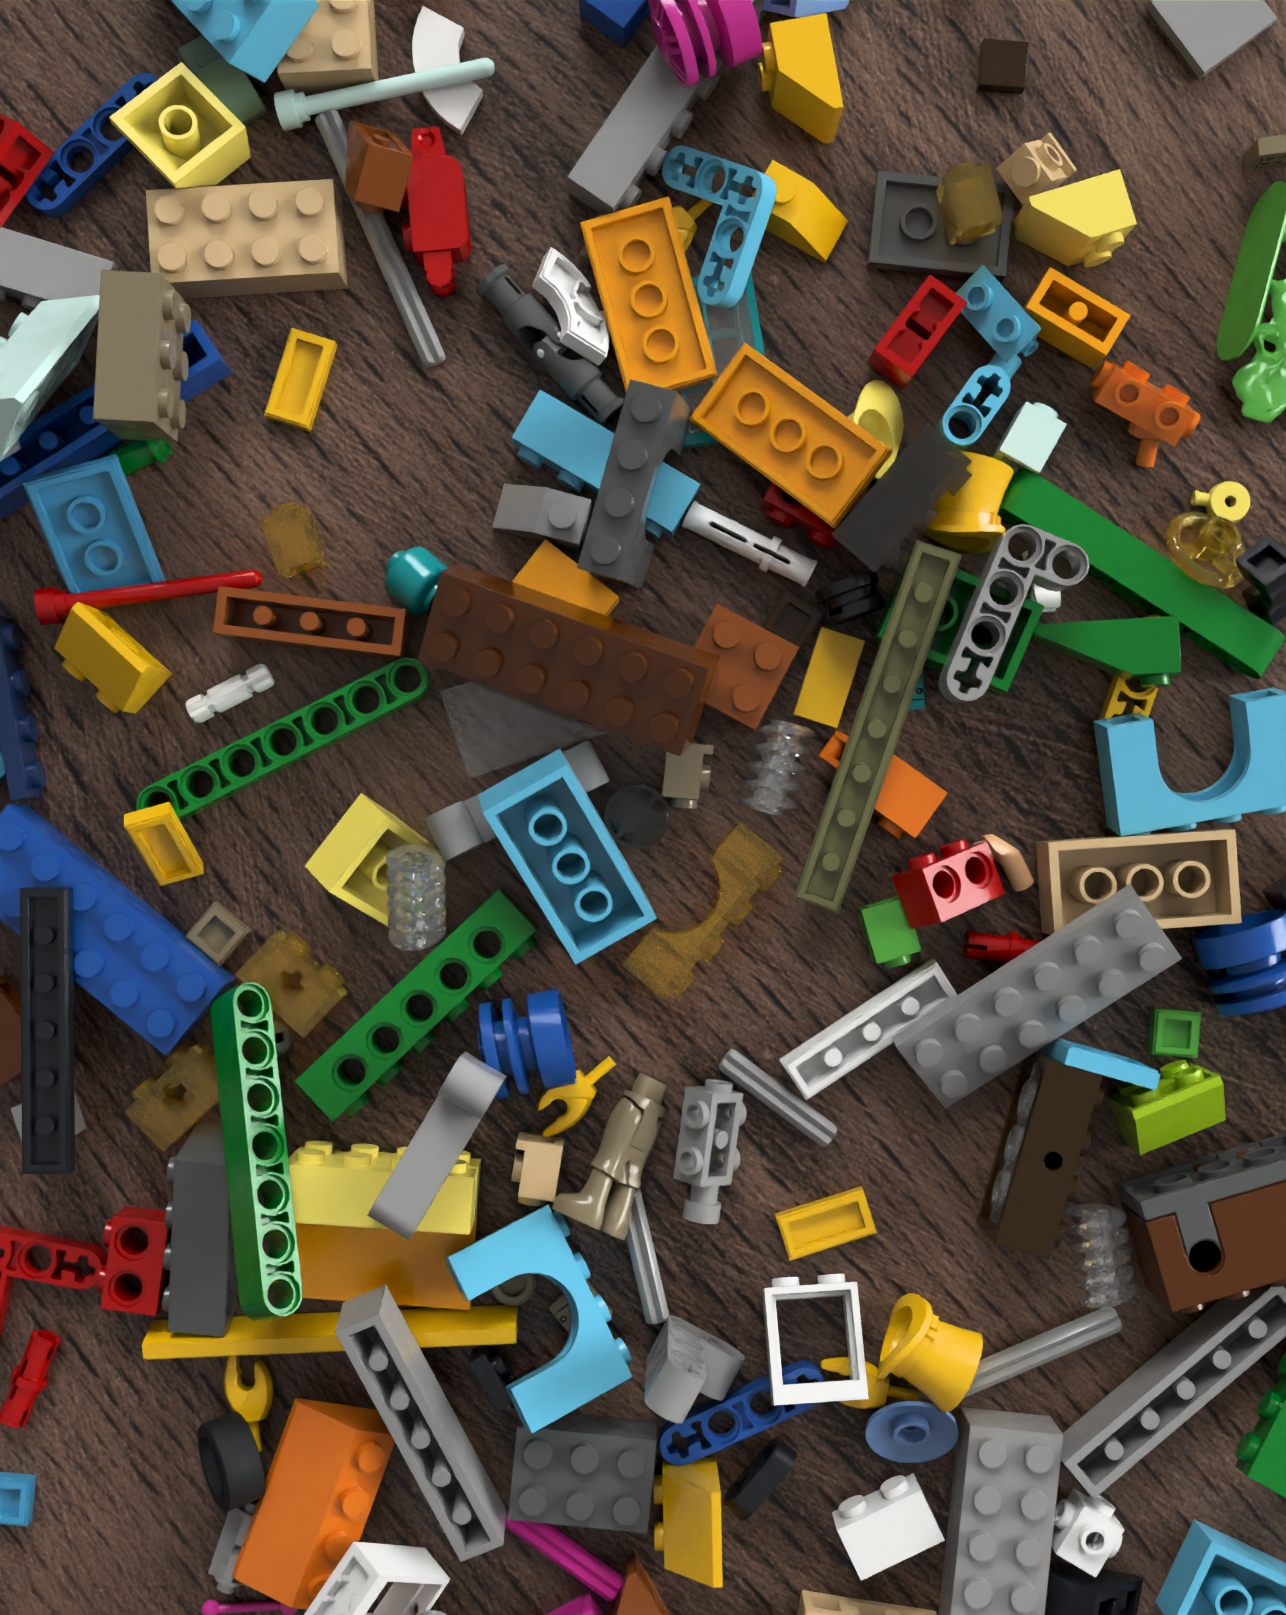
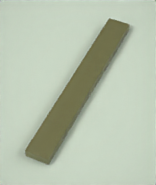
M918 540L914 543L794 893L795 899L836 913L839 912L961 560V554Z

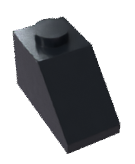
M1072 1563L1049 1570L1045 1615H1137L1143 1578L1135 1574L1102 1568L1095 1578Z

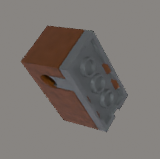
M1286 1133L1115 1182L1119 1199L1122 1201L1121 1206L1144 1285L1170 1311H1176L1180 1314L1193 1313L1205 1307L1204 1303L1219 1298L1223 1300L1244 1298L1250 1294V1289L1264 1285L1269 1287L1286 1286Z

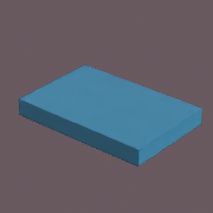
M117 454L24 480V489L69 594L166 581Z

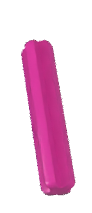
M507 1511L505 1527L606 1601H612L620 1592L622 1576L551 1524L508 1520Z

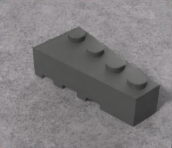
M199 1121L178 1155L170 1158L167 1168L166 1180L168 1185H173V1199L169 1200L166 1208L165 1227L172 1228L171 1242H168L163 1260L164 1270L170 1271V1284H167L164 1289L162 1311L168 1313V1332L224 1337L235 1314L237 1274L235 1254L232 1253L234 1244L222 1124Z

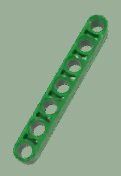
M1018 469L1010 481L997 514L1001 519L1013 527L1021 524L1031 525L1077 544L1088 555L1089 569L1087 574L1150 615H1160L1163 617L1179 616V632L1181 635L1242 674L1255 679L1262 677L1286 639L1278 629L1037 474L1025 469Z
M405 657L398 659L147 786L140 792L137 798L136 809L138 811L154 806L157 796L165 793L171 799L172 807L180 822L421 701L432 689L433 679L431 672L425 665L413 658ZM408 668H416L421 675L419 687L409 693L403 692L398 683L401 672ZM366 689H375L380 698L377 709L368 714L362 713L358 706L359 695ZM332 709L337 714L338 725L332 733L324 735L318 729L317 719L324 710ZM290 730L294 733L297 743L294 751L284 756L278 751L276 742L279 734ZM244 751H249L255 760V767L248 776L240 775L236 769V759ZM202 772L209 773L214 783L211 793L206 797L200 796L195 788V780Z
M247 982L216 997L211 1005L210 1014L239 1303L246 1317L253 1321H265L288 1316L299 1308L302 1301V1281L271 1000L264 987L258 983ZM237 1001L243 1006L244 1015L238 1009ZM242 1047L248 1052L249 1062L243 1056ZM247 1093L253 1099L254 1110L248 1104ZM252 1141L258 1146L259 1157L253 1152ZM258 1189L262 1192L264 1197L263 1206L259 1203L257 1198ZM263 1238L268 1242V1256L262 1247ZM269 1287L274 1294L273 1305L270 1304L267 1296Z

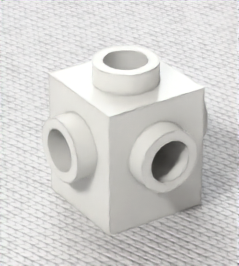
M1073 1488L1068 1498L1062 1499L1056 1505L1052 1539L1054 1552L1096 1578L1107 1558L1115 1556L1122 1543V1533L1125 1529L1114 1515L1116 1508L1100 1495L1093 1499L1091 1495L1087 1497Z

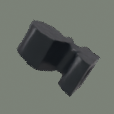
M1269 535L1238 556L1235 561L1243 578L1251 583L1250 586L1242 591V598H1244L1249 611L1274 626L1286 617V548Z

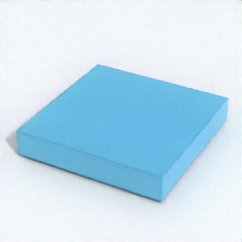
M1062 1038L1053 1040L1043 1048L1045 1054L1065 1065L1149 1089H1157L1161 1074L1135 1059Z

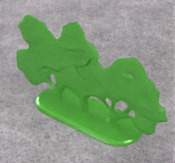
M1284 181L1275 182L1268 187L1258 199L1250 214L1216 343L1219 358L1222 361H1232L1242 355L1253 341L1256 348L1254 358L1236 372L1232 384L1236 391V396L1243 402L1241 408L1242 415L1265 423L1273 421L1286 408V278L1281 281L1272 279L1282 241L1286 242V183ZM1270 291L1273 317L1271 322L1261 323ZM1264 340L1275 344L1276 351L1273 353L1268 352L1264 348Z

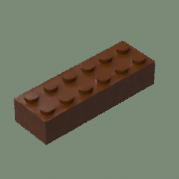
M461 563L440 573L418 660L678 756H681L693 741L720 658L718 655Z

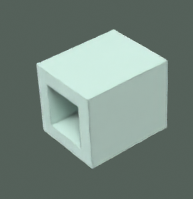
M1026 401L1014 415L991 458L1004 462L1013 469L1014 473L1018 469H1025L1038 475L1067 424L1057 419L1058 413L1051 407L1038 402L1032 405Z

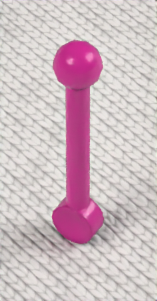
M210 1599L202 1605L203 1615L281 1611L283 1615H294L297 1611L296 1608H290L278 1601L219 1604L216 1600Z

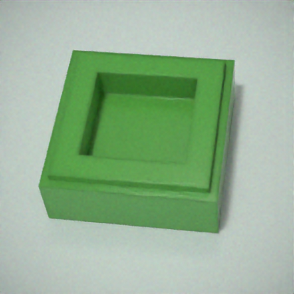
M1151 1007L1147 1052L1153 1055L1197 1058L1201 1012Z

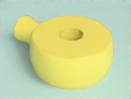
M1224 481L1213 486L1209 493L1193 491L1190 503L1192 506H1204L1209 517L1217 523L1234 524L1243 519L1248 512L1250 496L1246 488L1241 484ZM1225 499L1229 500L1230 507L1225 504Z

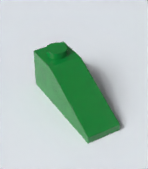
M1179 616L1037 624L1034 629L1035 642L1125 680L1141 681L1142 688L1170 686V679H1178L1181 674Z

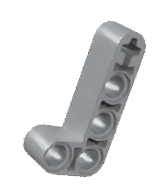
M1026 524L1016 525L997 538L939 676V690L945 699L951 703L963 704L977 700L984 695L992 680L1031 583L1044 589L1058 592L1066 590L1082 581L1089 569L1088 555L1083 548L1075 543ZM1011 538L1020 539L1026 544L1028 549L1026 560H1016L1011 556L1008 550V543ZM1055 556L1064 557L1070 563L1072 571L1069 579L1060 578L1053 571L1052 563ZM992 582H1001L1009 589L1010 599L1007 605L997 604L991 598L989 590ZM975 625L984 626L991 633L992 643L987 650L978 648L972 641L971 633ZM971 660L983 661V664L980 662L971 666L967 675V680L973 683V687L960 692V682L954 679V675L965 672Z
M590 740L562 752L586 793L610 782ZM478 794L465 801L448 806L424 819L445 862L497 838L482 813Z
M464 1052L445 1079L438 1092V1097L367 1216L410 1240L507 1076L469 1053Z
M670 1315L647 1356L645 1404L664 1419L682 1424L699 1392L712 1399L723 1401L745 1357L739 1350L725 1341L679 1317Z

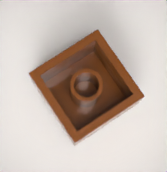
M716 604L694 645L695 648L720 656L704 707L750 732L755 731L799 647L729 609Z

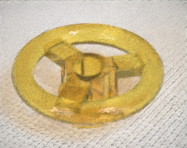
M1196 511L1181 513L1170 521L1166 530L1167 547L1175 563L1188 576L1203 585L1213 588L1233 587L1244 579L1235 559L1246 552V549L1241 541V534L1234 523L1221 516L1212 517L1209 514ZM1185 526H1200V536L1194 542L1181 543L1180 532ZM1230 552L1232 553L1234 564L1226 557ZM1191 558H1200L1205 562L1212 563L1223 574L1207 571L1196 564Z

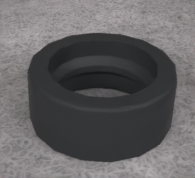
M234 1411L202 1423L198 1428L197 1437L199 1455L207 1485L218 1507L224 1512H228L260 1499L264 1492L263 1468L254 1436L244 1417Z

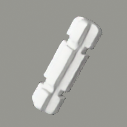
M257 664L247 669L246 675L238 674L208 689L207 695L199 694L187 700L185 703L187 712L194 722L202 723L214 717L215 711L222 713L253 697L252 692L261 693L274 685L273 676L266 665Z

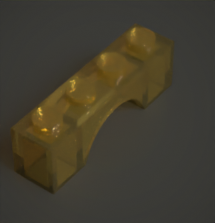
M740 821L734 825L709 856L718 877V895L710 913L695 926L684 930L667 931L650 927L622 961L623 967L663 1000H666L671 993L679 997L695 978V975L690 972L693 966L701 957L708 962L724 943V940L719 935L730 922L735 926L739 925L754 906L748 901L759 886L766 891L783 871L778 866L783 856Z

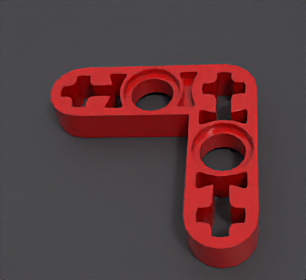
M0 1226V1248L4 1249V1252L0 1255V1341L14 1277L77 1290H86L97 1283L102 1265L107 1264L106 1252L100 1246L93 1243ZM43 1246L50 1252L51 1264L47 1269L35 1268L30 1263L29 1251L31 1247ZM84 1256L89 1257L88 1265L95 1267V1270L91 1271L86 1277L82 1276L81 1267L70 1264L65 1266L61 1273L58 1272L63 1261L77 1263Z

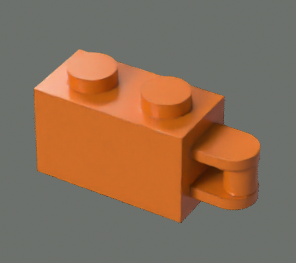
M836 730L818 755L823 762L834 770L838 768V759L843 753L848 736ZM893 754L873 813L880 817L877 825L898 840H900L903 834L908 838H916L948 793Z

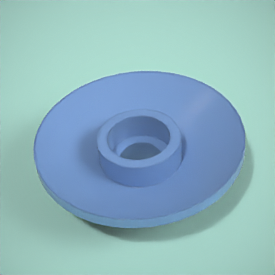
M903 1401L887 1405L876 1411L869 1418L865 1428L867 1443L874 1452L886 1459L902 1463H920L939 1458L955 1446L959 1436L957 1422L950 1412H942L935 1404L922 1401Z

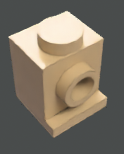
M1051 132L1047 133L1040 140L1024 143L996 168L1022 205L1025 204L1030 196L1056 189L1077 171Z
M519 1132L516 1149L525 1150L524 1155L515 1154L511 1179L512 1182L520 1183L518 1192L519 1203L529 1206H545L546 1201L554 1202L565 1138L553 1136L544 1138L540 1134Z

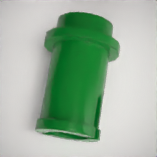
M134 440L109 451V456L117 454L125 477L156 461L163 464L167 461V456L173 454L170 442Z

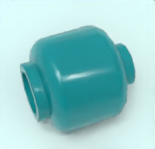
M413 547L406 551L400 550L386 564L385 589L389 596L410 613L418 616L430 614L440 573L449 567L423 547Z

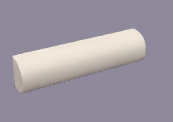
M931 958L779 1060L805 1100H808L894 1043V1036L956 997L957 993L938 963Z

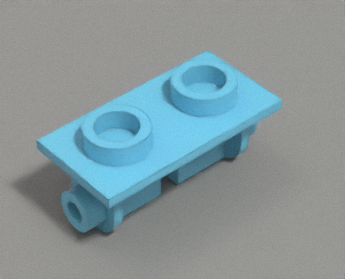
M981 265L956 292L957 295L967 301L961 313L1005 363L1009 364L1019 353H1022L1025 357L1031 355L1039 346L1036 338L1041 328L984 265Z

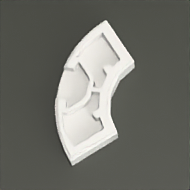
M424 6L417 18L412 40V57L415 72L461 63L460 49L465 36L464 28ZM472 81L422 91L427 104L435 115L461 136L483 98L482 89Z
M551 247L543 257L532 287L542 294L555 310L561 327L560 342L599 366L607 357L609 349V328L604 310H598L594 299L589 293L592 287L584 275L565 256Z

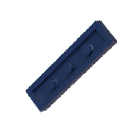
M0 615V746L10 801L44 798L42 787L46 786V772L43 763L37 760L34 742L38 740V728L33 715L28 714L26 696L30 695V683L25 670L20 669L17 651L22 649L21 634L17 625L12 624L11 618Z

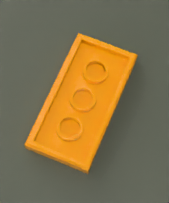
M669 196L580 222L626 392L630 379L674 391L718 379Z
M745 342L689 418L694 424L834 529L893 453L889 447Z
M478 1215L469 1235L415 1231L410 1240H407L391 1229L295 1223L302 1281V1298L347 1301L386 1284L397 1305L470 1310L472 1299L469 1301L463 1300L444 1258L476 1241Z

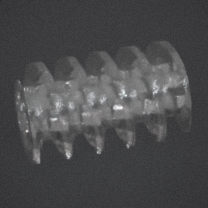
M764 718L771 724L758 726L755 733L765 739L766 743L754 744L751 747V751L761 757L762 761L749 762L746 767L757 775L758 778L745 780L742 784L745 789L753 794V797L739 799L738 805L746 809L787 818L782 814L783 810L797 809L798 806L796 802L786 796L787 792L802 790V786L791 779V775L806 773L807 769L795 761L796 756L810 755L811 753L809 748L800 743V738L814 737L815 732L810 728L797 724Z
M407 844L392 848L386 856V864L389 867L386 872V879L389 882L387 895L390 898L387 904V909L390 913L388 917V925L390 927L388 938L392 945L402 950L415 951L430 948L439 943L446 935V862L441 853L425 845Z
M1081 1204L1068 1207L1066 1214L1080 1217L1081 1221L1069 1226L1068 1232L1083 1237L1082 1241L1073 1243L1070 1246L1071 1251L1085 1254V1259L1073 1263V1269L1087 1272L1088 1276L1076 1280L1075 1287L1090 1292V1295L1079 1298L1077 1302L1089 1308H1107L1130 1301L1136 1295V1287L1133 1283L1129 1282L1134 1276V1269L1126 1263L1131 1259L1132 1253L1128 1246L1123 1245L1129 1240V1232L1126 1228L1121 1227L1126 1223L1127 1214L1122 1209L1106 1204Z

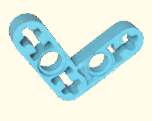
M678 145L668 152L663 161L662 175L665 183L671 188L723 206L698 278V295L707 305L729 309L734 307L743 295L775 202L776 184L772 177L755 169L687 146ZM684 165L698 169L695 178L682 174ZM723 168L725 172L724 184L718 192L714 193L711 185L715 173ZM741 184L757 189L754 198L739 193ZM741 227L744 236L743 242L736 251L732 252L730 249V237L737 228ZM725 259L733 262L732 267L724 265ZM720 280L725 283L722 292L717 289Z

